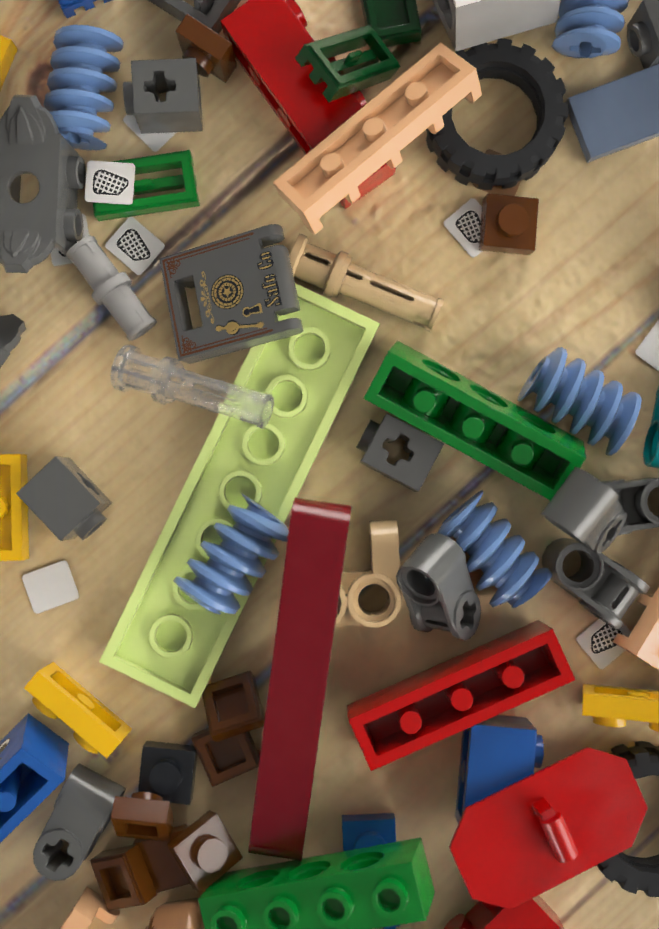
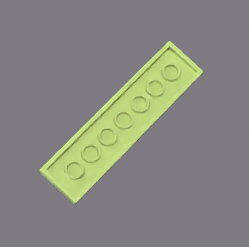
M296 283L300 311L282 316L277 314L278 321L289 318L301 319L303 332L250 348L99 660L100 663L193 708H196L250 595L242 596L233 593L239 602V610L236 614L221 612L219 615L207 610L187 596L175 584L174 579L177 576L192 581L195 579L196 575L187 564L188 560L191 558L207 563L209 557L200 544L203 540L218 545L221 544L222 539L214 529V525L216 523L231 527L235 525V521L227 508L229 505L244 509L249 506L241 493L264 507L285 524L292 509L294 498H297L380 325V323ZM272 538L271 540L275 545L277 539ZM258 556L262 564L265 565L267 558ZM246 575L254 588L258 578Z

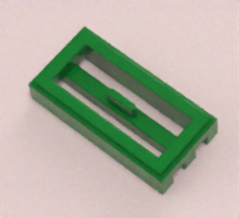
M186 150L112 161L133 163L135 165V175L182 168L183 175L134 181L133 196L185 188V192L133 199L131 205L92 202L94 217L98 221L199 207L200 203L196 189L197 182L191 151Z

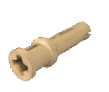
M303 234L298 235L289 255L293 276L323 289L325 296L337 298L338 294L341 293L377 308L382 312L423 327L429 332L433 328L443 303L442 299H436L402 285L397 281L351 263L352 258L348 256V253L340 251L338 254H334L308 243L307 236Z

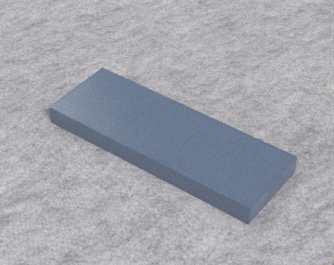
M659 64L574 95L566 100L569 107L568 115L587 163L659 137Z

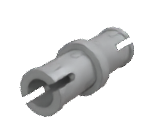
M94 236L83 238L67 251V258L74 263L94 290L91 295L99 306H106L126 333L129 341L141 337L157 323L156 319L152 318L130 288L132 281L125 272H118L98 245Z

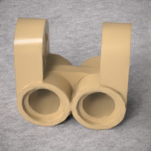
M396 520L369 521L371 569L342 572L335 627L365 626L378 628L389 624L399 613L402 599L401 589L396 579L397 572L400 569L399 538ZM378 584L387 590V601L379 610L369 611L362 608L358 603L359 593L367 585Z

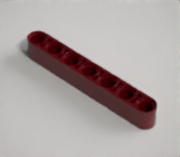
M294 498L248 853L302 861L351 505Z

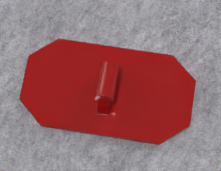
M585 747L466 807L451 840L449 849L472 899L511 910L631 848L648 807L626 758Z

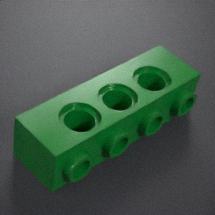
M399 341L388 351L363 398L550 501L575 467L580 468L586 459L583 440Z
M420 837L303 858L302 861L291 860L226 872L198 898L205 929H376L426 921L435 890L422 838Z

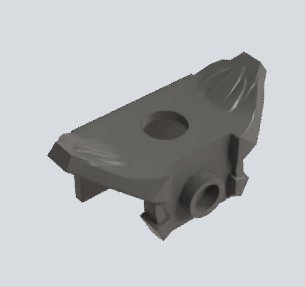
M14 95L9 107L0 119V263L3 265L6 273H27L33 266L44 261L54 247L66 255L67 251L76 241H80L83 236V217L81 211L77 209L78 189H83L86 182L85 163L77 151L59 133L53 116L46 108L41 106L36 95ZM22 174H32L36 176L39 182L37 196L28 203H20Z

